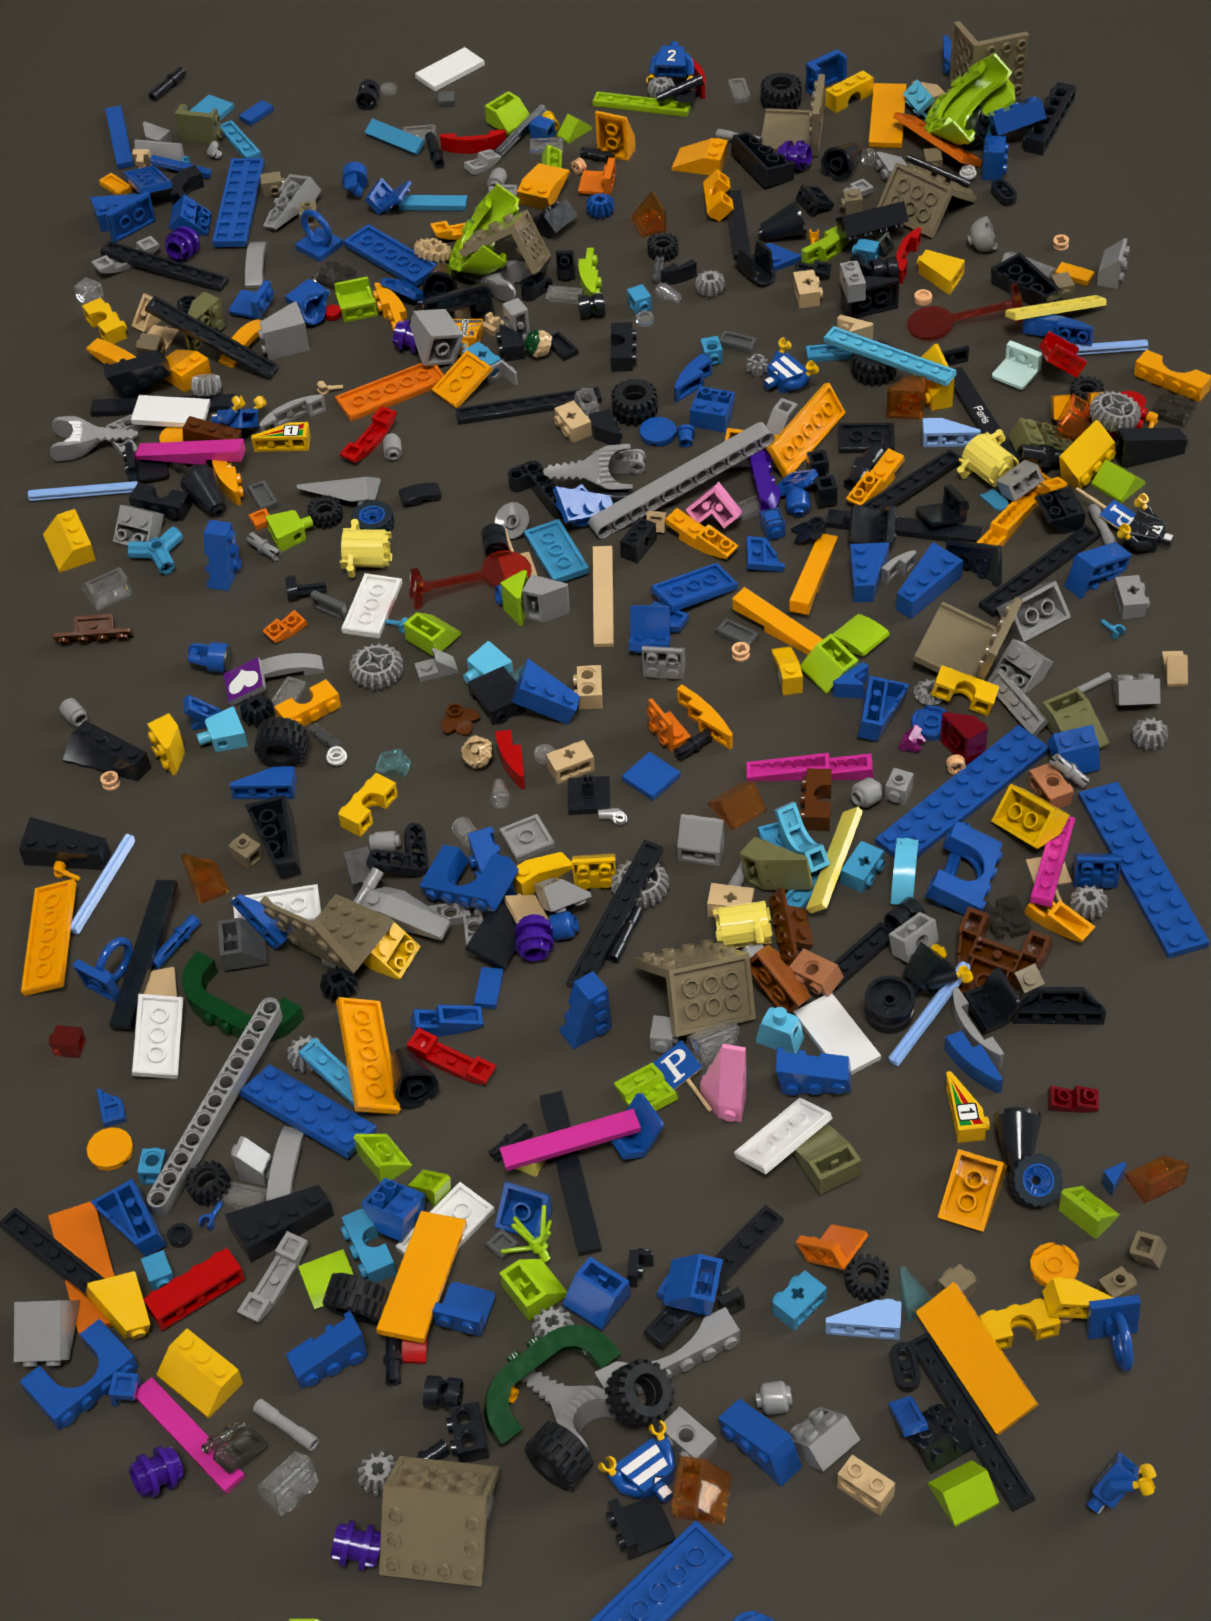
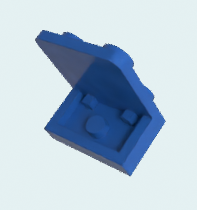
M381 178L376 182L365 198V201L378 215L382 212L386 213L393 205L397 206L403 201L402 197L409 192L411 182L408 180L393 190Z
M264 280L257 292L241 290L230 306L229 313L261 319L274 298L271 281Z
M632 605L630 607L629 651L642 653L643 646L670 647L669 606Z
M637 1093L627 1110L634 1109L641 1132L611 1140L624 1160L645 1157L664 1127L662 1119L643 1093Z
M458 1282L450 1283L443 1303L436 1302L434 1305L433 1316L435 1325L481 1337L496 1299L495 1293Z

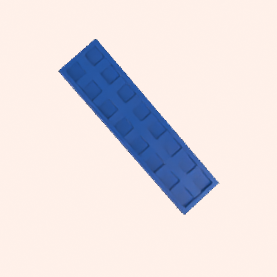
M264 158L231 159L212 240L213 247H247L261 183L260 174H263L265 165Z

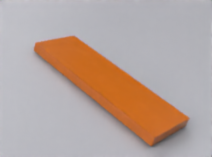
M895 112L894 119L960 163L981 167L983 160L960 145L929 133L924 127L927 123L916 116Z
M422 363L337 395L335 396V401L350 422L377 412L381 406L388 408L431 391L444 374L437 365L423 366Z
M91 1201L48 1215L53 1236L58 1242L103 1278L115 1276L99 1215ZM65 1281L69 1299L80 1300L76 1322L79 1336L81 1332L98 1319L108 1328L113 1326L93 1302Z

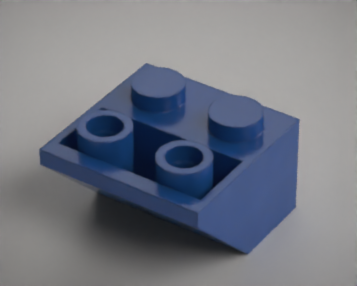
M183 195L172 207L169 228L174 231L180 226H186L193 229L198 236H207L212 213L207 208L196 203L192 198Z
M700 386L689 410L690 425L695 428L726 433L731 420L735 392Z
M1074 853L1072 864L1073 887L1083 888L1086 884L1088 887L1095 885V887L1117 888L1122 857L1119 854Z
M384 1178L362 1201L361 1206L381 1234L402 1241L415 1227L420 1212L424 1211L426 1194Z
M703 1254L673 1259L670 1265L662 1305L710 1316L715 1302L723 1259Z
M590 1256L575 1274L563 1301V1307L602 1331L630 1297V1283L627 1279Z

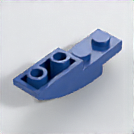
M1052 314L1023 319V334L1046 336L1050 331L1070 343L1093 344L1094 327L1081 321Z

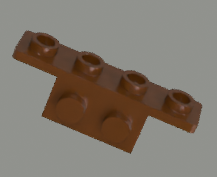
M113 614L73 616L74 632L52 633V638L58 644H69L70 641L88 643L89 640L105 642L110 638L127 640L128 637H134L131 628L114 629Z
M779 887L769 898V904L771 906L781 960L787 966H790L798 956L797 948L810 950L814 944L806 909L789 906L785 889Z

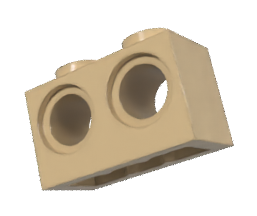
M601 665L577 666V674L573 675L574 687H577L574 692L580 695L578 702L579 710L603 709Z
M851 1455L838 1473L837 1488L880 1516L894 1497L895 1482L854 1455Z

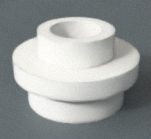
M964 165L959 172V176L968 180L975 178V167Z
M332 747L327 753V762L334 766L341 765L347 760V753L341 747Z

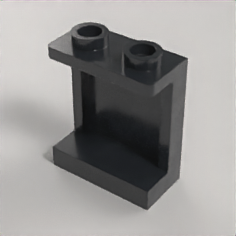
M504 666L468 681L471 698L479 700L489 714L492 725L503 722L527 710L525 707L512 703L516 682Z

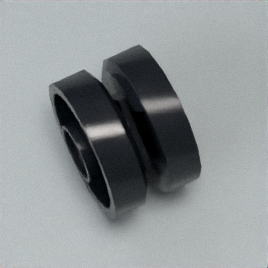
M882 976L873 980L868 985L865 993L864 1012L869 1026L877 1032L884 1034H896L905 1030L911 1024L914 1016L915 995L911 985L904 979L896 976Z

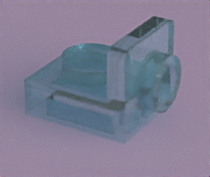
M401 749L382 752L375 769L379 774L396 770L401 777H406L411 761Z

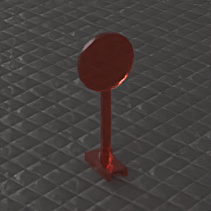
M1010 284L1011 299L1004 300L1002 303L954 314L939 306H928L918 309L908 319V330L912 336L918 339H937L946 335L952 329L954 321L1022 307L1021 292L1018 290V284ZM1023 319L1016 320V323L1023 322Z
M498 551L484 559L482 571L430 582L429 580L423 581L419 569L413 568L410 569L409 597L410 599L414 598V608L416 610L423 608V593L431 592L433 589L485 579L495 587L501 585L500 582L522 570H527L529 580L532 574L531 564L526 557L517 552Z

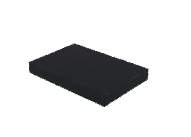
M838 423L839 454L865 453L869 446L874 444L880 445L884 453L888 448L895 451L894 423Z
M500 903L495 912L489 911L465 948L471 954L503 970L516 951L515 942L517 940L515 937V926L517 923L506 905Z

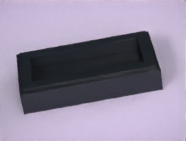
M559 331L551 335L550 349L563 361L579 355L578 349Z

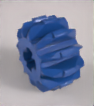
M604 192L602 194L590 195L586 202L587 214L591 218L596 217V220L599 218L604 220V217L609 218L614 212L613 198L610 197V194L605 195Z

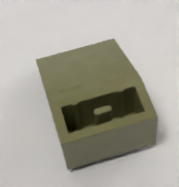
M203 292L192 301L188 312L190 316L219 332L226 327L219 298ZM184 333L188 350L197 351L204 345Z
M1019 418L1008 434L1015 451H1017L1020 444L1033 446L1045 444L1066 450L1072 444L1065 428L1036 422L1032 419Z
M1078 687L1042 702L1041 713L1049 721L1046 726L1053 734L1093 725L1099 749L1110 744L1089 700Z
M754 837L740 852L747 884L762 890H777L779 887L785 890H812L814 888L808 858L802 854H797L757 837Z
M828 1123L792 1152L820 1195L861 1176L862 1160L851 1144Z

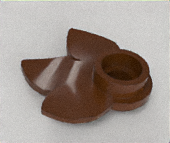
M452 703L448 705L445 711L446 717L441 721V727L445 734L456 731L460 735H469L473 731L472 722L478 720L480 715L475 709L464 708L459 703Z

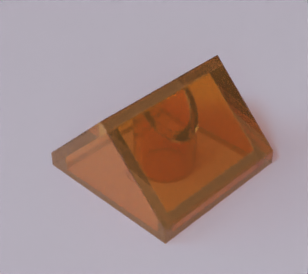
M651 191L630 216L642 237L652 236L653 234H658V232H667L666 211L656 194Z
M754 782L740 783L708 801V805L732 830L767 811Z
M182 853L180 857L184 871L199 905L230 892L216 861Z
M1163 1155L1124 1175L1144 1204L1185 1185L1189 1166L1187 1162Z

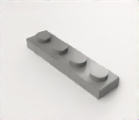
M997 668L986 682L999 686L997 697L1026 730L1036 737L1049 721L1001 668Z

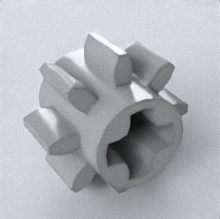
M754 354L751 356V359H747V372L751 371L753 376L760 377L764 372H767L768 359H764L763 355Z

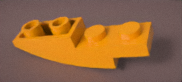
M374 283L375 291H373V297L377 301L378 312H382L384 318L388 317L394 332L397 322H404L407 319L406 309L395 293L380 283Z
M888 448L870 472L866 471L846 497V501L860 506L883 492L895 479V472L905 460L904 455Z
M212 460L221 490L236 505H242L241 497H244L242 486H239L242 484L240 473H236L235 466L232 467L231 462Z
M678 508L665 518L664 523L679 533L678 539L705 554L727 559L739 547V545L709 524L706 527L702 526Z

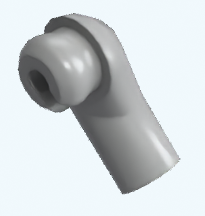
M216 141L211 142L207 154L211 158L214 157L218 160L222 152L218 150L219 144Z
M618 808L598 810L599 820L610 819L617 825H624L627 822L626 814Z

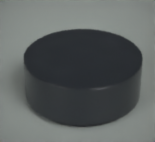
M177 1223L169 1228L167 1237L173 1247L182 1248L191 1242L192 1233L188 1225Z

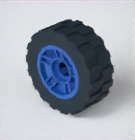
M370 500L356 506L353 514H351L352 520H358L360 530H386V532H392V529H394L392 508L383 501Z
M1044 1154L1025 1155L1014 1161V1164L1009 1168L1007 1185L1011 1191L1010 1194L1015 1197L1018 1203H1022L1023 1206H1046L1053 1203L1060 1196L1059 1193L1063 1189L1062 1183H1064L1062 1171L1051 1157L1044 1156ZM1033 1177L1038 1180V1183L1035 1185L1032 1182Z

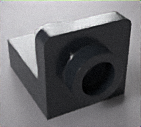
M643 1248L629 1250L627 1278L630 1287L638 1288V1278L643 1279V1267L654 1266L653 1251Z

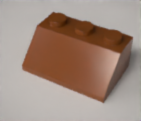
M769 944L750 958L752 977L776 1007H783L787 1013L791 1014L811 998L808 988L798 981L792 968L781 960L779 952Z

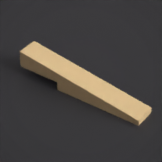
M593 546L594 647H614L612 546Z

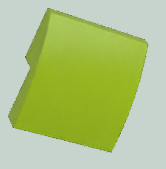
M857 614L832 635L841 644L847 645L851 653L865 656L886 639L890 632L876 621Z
M653 1062L614 1082V1087L627 1106L630 1105L637 1093H643L655 1111L678 1100L677 1092L665 1081L664 1074Z
M343 1249L298 1266L314 1311L325 1307L322 1301L333 1273L353 1275Z

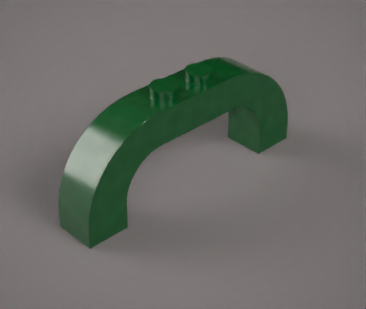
M196 951L187 962L182 974V985L188 1005L206 1024H212L218 1027L224 1034H231L239 1039L253 1015L246 1014L205 991L208 983L218 971L214 959ZM284 997L279 1001L283 1018L269 1042L285 1037L304 1020L301 1006ZM263 1028L258 1029L256 1032H261V1031H263L264 1029H263Z
M567 1325L552 1330L541 1339L538 1335L526 1343L528 1349L522 1353L517 1350L506 1358L509 1363L490 1382L485 1394L483 1407L486 1426L499 1447L522 1430L509 1407V1395L512 1387L562 1350H575L582 1353L598 1371L621 1354L615 1344L606 1335L594 1328L583 1325Z

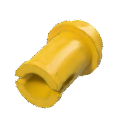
M551 111L544 112L542 117L554 120L555 131L558 130L560 124L555 119L554 113Z

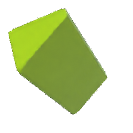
M547 144L542 152V164L562 168V150Z

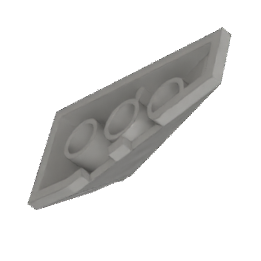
M289 174L280 186L279 198H275L273 202L275 207L269 212L263 227L272 230L278 229L299 213V203L316 201L322 190L309 176Z
M360 477L298 484L297 488L357 502L360 505L363 502L376 499L381 480L375 477Z
M391 887L370 890L362 903L363 906L390 917L400 928L409 933L442 940L451 925L450 920L404 890Z

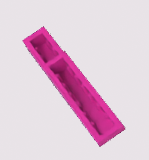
M244 439L140 443L135 459L207 465L208 460L241 462L246 449Z
M829 753L746 762L747 781H802V777H806L807 768L832 769V780H863L867 777L874 779V764L871 753L830 758Z

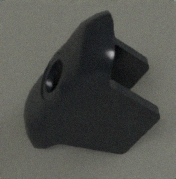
M759 240L756 242L754 255L748 253L744 248L739 249L738 259L734 263L746 277L758 285H766L774 281L776 273L773 269L772 251L769 247Z

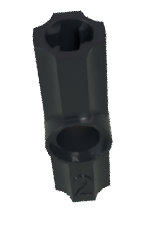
M874 444L869 446L862 457L855 459L851 472L844 479V486L849 491H852L866 471L870 472L884 455V450L880 445Z
M1020 444L1016 455L1018 461L1023 462L1027 460L1039 466L1051 468L1052 466L1060 467L1059 456L1065 450L1056 449L1045 444H1040L1039 446Z

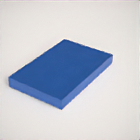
M147 191L105 213L110 238L115 243L156 221L150 193Z

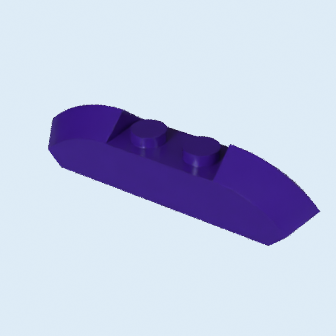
M764 448L748 457L761 511L774 509L780 499V487L775 485L774 476H770L772 473L771 462L773 460L767 449Z

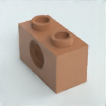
M1050 763L1029 770L1028 785L1036 796L1059 809L1071 805L1072 795L1074 794L1071 784L1065 781L1059 770L1050 765Z
M804 948L789 966L794 971L798 981L817 995L821 993L829 997L844 978L837 964Z

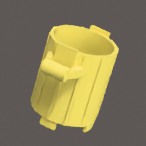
M1001 429L996 430L992 435L986 432V434L977 435L970 440L963 451L962 459L959 458L961 466L957 468L961 479H966L967 476L975 472L991 486L996 487V480L1013 469L1016 464H1019L1016 457L1000 446L1006 439Z
M353 519L351 521V528H343L341 569H347L348 576L354 578L356 576V567L389 566L393 555L390 553V542L388 541V538H392L391 532H386V530H360L358 520Z
M766 901L713 909L714 915L719 914V917L715 918L717 942L723 941L724 946H734V949L746 947L751 943L754 946L759 943H772L771 923H769L771 917Z

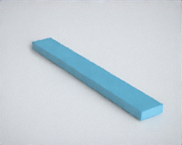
M835 326L823 337L825 343L947 386L957 375L956 370Z

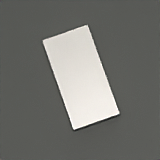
M464 47L416 72L415 78L432 90L437 91L485 65V62L482 58Z
M139 395L131 423L134 425L183 427L189 416L206 420L211 404L210 399Z
M365 573L342 625V633L380 639L386 624L385 621L389 617L401 588L402 579Z
M318 884L245 895L258 902L264 896H267L274 905L312 922L321 913ZM233 906L234 918L246 920Z
M832 993L829 997L824 995L793 1011V1015L800 1019L801 1027L821 1053L849 1056L851 1075L881 1060V1054Z
M138 994L132 1076L178 1078L183 997Z
M799 1098L734 1152L735 1157L760 1172L767 1174L833 1119L831 1113Z
M459 1182L430 1213L466 1219L467 1226L459 1245L460 1248L495 1212V1207ZM414 1228L396 1245V1250L402 1255L406 1252Z

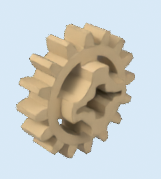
M426 238V240L420 239V241H416L414 254L418 255L419 258L423 257V260L428 259L430 262L436 261L439 263V261L445 262V260H449L452 249L450 246H447V243H442L441 240Z

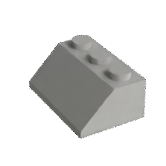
M1056 581L1043 583L1017 597L1022 599L1023 602L1009 630L1021 642H1025L1071 618ZM1015 598L997 607L1000 617L1002 615L1007 616L1003 613L1008 603L1013 604Z

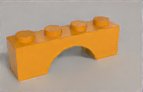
M1147 349L1135 362L1134 376L1194 401L1200 402L1210 391L1211 375L1196 369L1186 373L1171 371L1163 364L1162 355Z

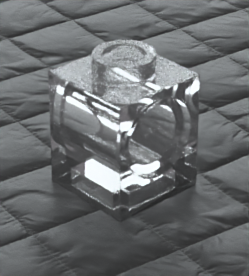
M84 277L74 286L78 301L87 304L100 297L101 299L104 298L101 283Z
M582 388L575 392L574 401L587 417H589L590 413L599 412V404L593 388Z

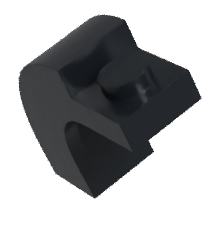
M196 165L181 170L171 179L173 188H169L172 206L183 195L187 196L192 191L204 187L202 173Z

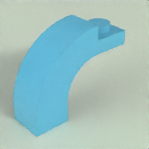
M790 802L774 809L780 826L778 832L786 849L807 857L811 873L830 865L823 844L814 842L807 833L796 802Z

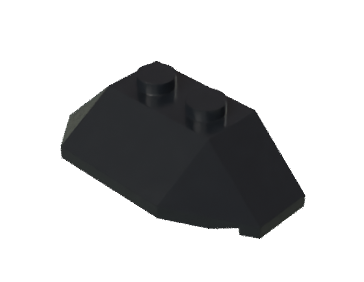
M1037 987L1021 1001L1020 1007L1013 1015V1024L1104 1025L1106 1007L1085 987Z

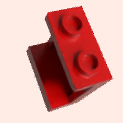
M1050 331L1039 345L1047 362L1076 378L1088 363L1085 359L1076 355L1079 351L1076 345Z

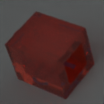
M56 1025L54 1032L49 1037V1046L52 1048L54 1056L81 1058L86 1043L82 1027Z

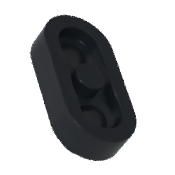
M996 179L992 181L991 191L1002 203L1011 205L1016 202L1017 192L1006 180Z
M906 1342L896 1343L890 1352V1361L896 1385L905 1392L914 1391L919 1387L921 1381V1373L915 1350ZM905 1356L907 1359L900 1360L898 1357ZM909 1378L912 1382L907 1383L904 1379Z

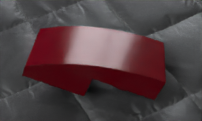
M1051 1085L1048 1089V1109L1077 1113L1098 1112L1099 1091L1098 1089L1076 1085L1073 1090Z

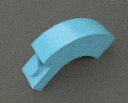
M897 838L891 904L898 905L907 897L913 898L919 840Z

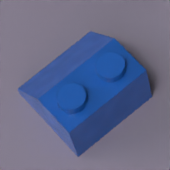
M1093 725L1054 733L1047 740L1052 756L1057 753L1060 754L1069 763H1074L1083 774L1100 770L1099 743Z

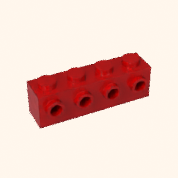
M225 1248L214 1253L211 1258L201 1264L194 1265L180 1277L173 1278L160 1289L150 1292L143 1300L148 1312L160 1330L163 1331L245 1280V1277L236 1259L229 1249Z

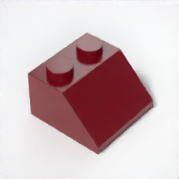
M944 712L941 719L940 742L953 755L963 756L967 766L986 751L988 728L984 722L974 715Z

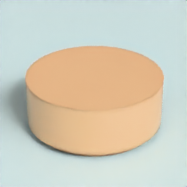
M925 289L918 290L914 294V302L921 306L929 305L932 302V293Z

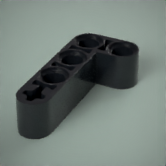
M529 461L508 471L509 489L512 492L519 493L531 488L553 518L563 519L560 510L555 506L557 500L553 488L555 486L558 487L553 479L544 475V468L538 461Z

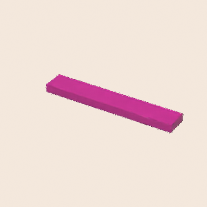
M1074 817L1068 818L1060 835L1046 843L1030 903L1052 907L1075 824Z
M630 1109L501 1147L500 1153L506 1171H510L641 1132V1127L634 1109Z
M152 1377L137 1389L135 1399L225 1494L229 1493L246 1478L244 1473Z

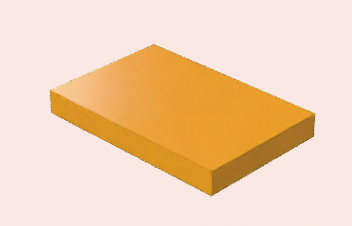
M466 350L431 390L454 408H459L493 369L483 360Z

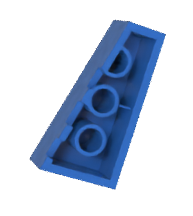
M932 542L897 592L896 610L910 619L915 617L962 577L963 560Z

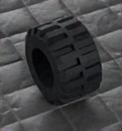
M774 73L762 80L761 103L765 109L794 110L800 106L802 85L798 77L789 73Z
M882 340L877 341L882 344L894 347L893 345H889L888 342H882ZM852 352L851 373L853 378L857 379L859 383L881 386L882 384L889 383L896 376L897 368Z
M628 379V381H622L621 384H617L613 388L611 394L612 413L620 423L638 426L639 424L642 425L647 419L656 417L658 413L657 391L652 383H647L646 380Z
M287 717L265 719L259 725L254 752L257 753L256 756L262 759V762L268 763L270 766L295 767L305 759L309 740L307 729H304L305 727L299 724L298 721Z
M333 1273L322 1304L339 1315L344 1316L345 1313L351 1311L354 1319L357 1321L378 1323L390 1293L382 1285L366 1278L347 1273Z
M637 1359L611 1373L612 1377L608 1378L606 1382L609 1386L605 1388V1394H608V1398L605 1401L606 1404H610L609 1412L616 1415V1421H623V1426L640 1428L662 1420L670 1412L671 1408L669 1406L674 1403L671 1395L675 1394L674 1388H671L670 1384L673 1382L671 1378H667L666 1374L668 1372L665 1368L661 1370L660 1364L657 1362L652 1364L650 1359ZM635 1382L642 1387L645 1393V1405L641 1404L635 1396Z
M545 1422L525 1445V1452L536 1470L549 1482L565 1490H572L593 1465L592 1457L581 1440L570 1430L555 1422Z

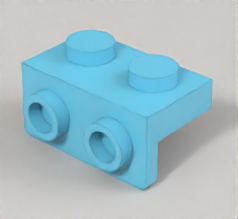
M917 79L903 94L907 98L905 102L911 108L915 107L913 111L919 117L922 115L926 118L927 114L924 111L935 101V98Z

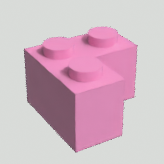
M719 482L686 509L691 518L698 523L713 514L723 528L732 523L743 512Z

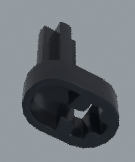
M295 575L285 576L288 601L297 600L298 596L310 595L313 590L327 593L325 582L297 585Z

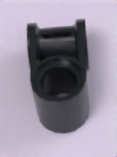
M541 272L521 281L522 299L524 301H534L552 288L553 280L549 277H544Z

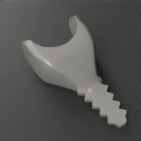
M519 260L507 261L502 269L499 268L489 275L455 272L458 278L463 277V279H469V281L474 280L475 283L486 284L491 294L496 299L502 301L515 299L516 290L513 287L514 283L520 282L532 275L531 271L526 269L525 261Z
M76 416L56 417L52 422V429L55 434L67 439L53 444L50 454L55 461L76 460L88 454L104 440L108 442L112 439L115 441L127 438L132 440L138 437V432L132 429H105Z
M631 445L604 446L585 460H578L576 464L573 461L569 465L564 462L562 466L558 463L554 467L549 464L543 470V473L550 479L554 476L557 479H560L561 476L564 479L571 477L573 480L576 477L580 480L584 478L605 490H632L633 484H622L615 481L608 469L611 458L618 452L631 450Z
M535 1370L521 1379L522 1383H527V1388H533L534 1393H539L540 1399L545 1398V1402L551 1405L555 1423L564 1426L576 1435L588 1451L587 1443L580 1436L583 1427L596 1418L607 1417L615 1419L616 1417L615 1414L609 1412L610 1404H606L605 1399L608 1398V1394H605V1390L598 1386H564V1383L557 1384V1380H550L549 1376L543 1377L542 1372L536 1373Z

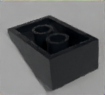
M864 276L866 281V299L850 303L847 302L841 286V309L845 316L856 319L898 309L900 281L898 278Z

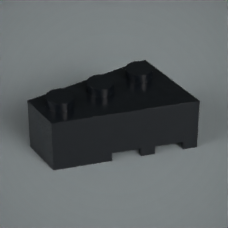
M158 349L138 354L136 358L129 360L124 358L120 359L118 363L103 364L105 378L124 398H131L171 374L168 360Z

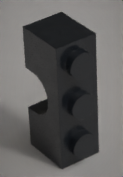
M632 322L611 323V372L633 371V364H636V353H633L636 352V341H633L636 340V329H633Z
M825 449L807 452L806 470L815 469L818 473L812 484L818 507L836 505L838 487L834 475H830L829 460Z
M137 483L128 497L131 506L162 513L164 518L183 521L192 507L188 492L172 489L167 496L158 498L155 486Z

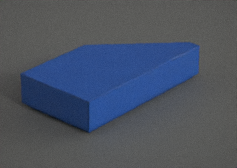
M96 1089L104 1127L127 1122L122 1099L117 1096H111L102 1089Z

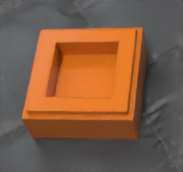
M266 508L248 514L249 520L256 531L267 527L265 516L270 514Z

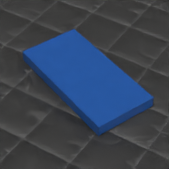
M154 165L123 172L124 179L139 194L146 191L152 193L173 188L172 182Z
M718 563L651 586V592L663 605L669 606L671 613L738 589V583Z

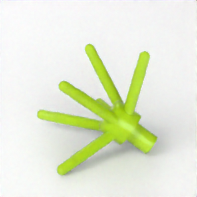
M542 1205L540 1235L535 1238L517 1217H513V1221L516 1224L513 1223L511 1227L529 1243V1246L501 1249L500 1253L532 1250L533 1254L538 1253L543 1262L550 1260L551 1258L546 1250L548 1247L546 1241L551 1235L549 1229L552 1220H548L546 1224V1205Z

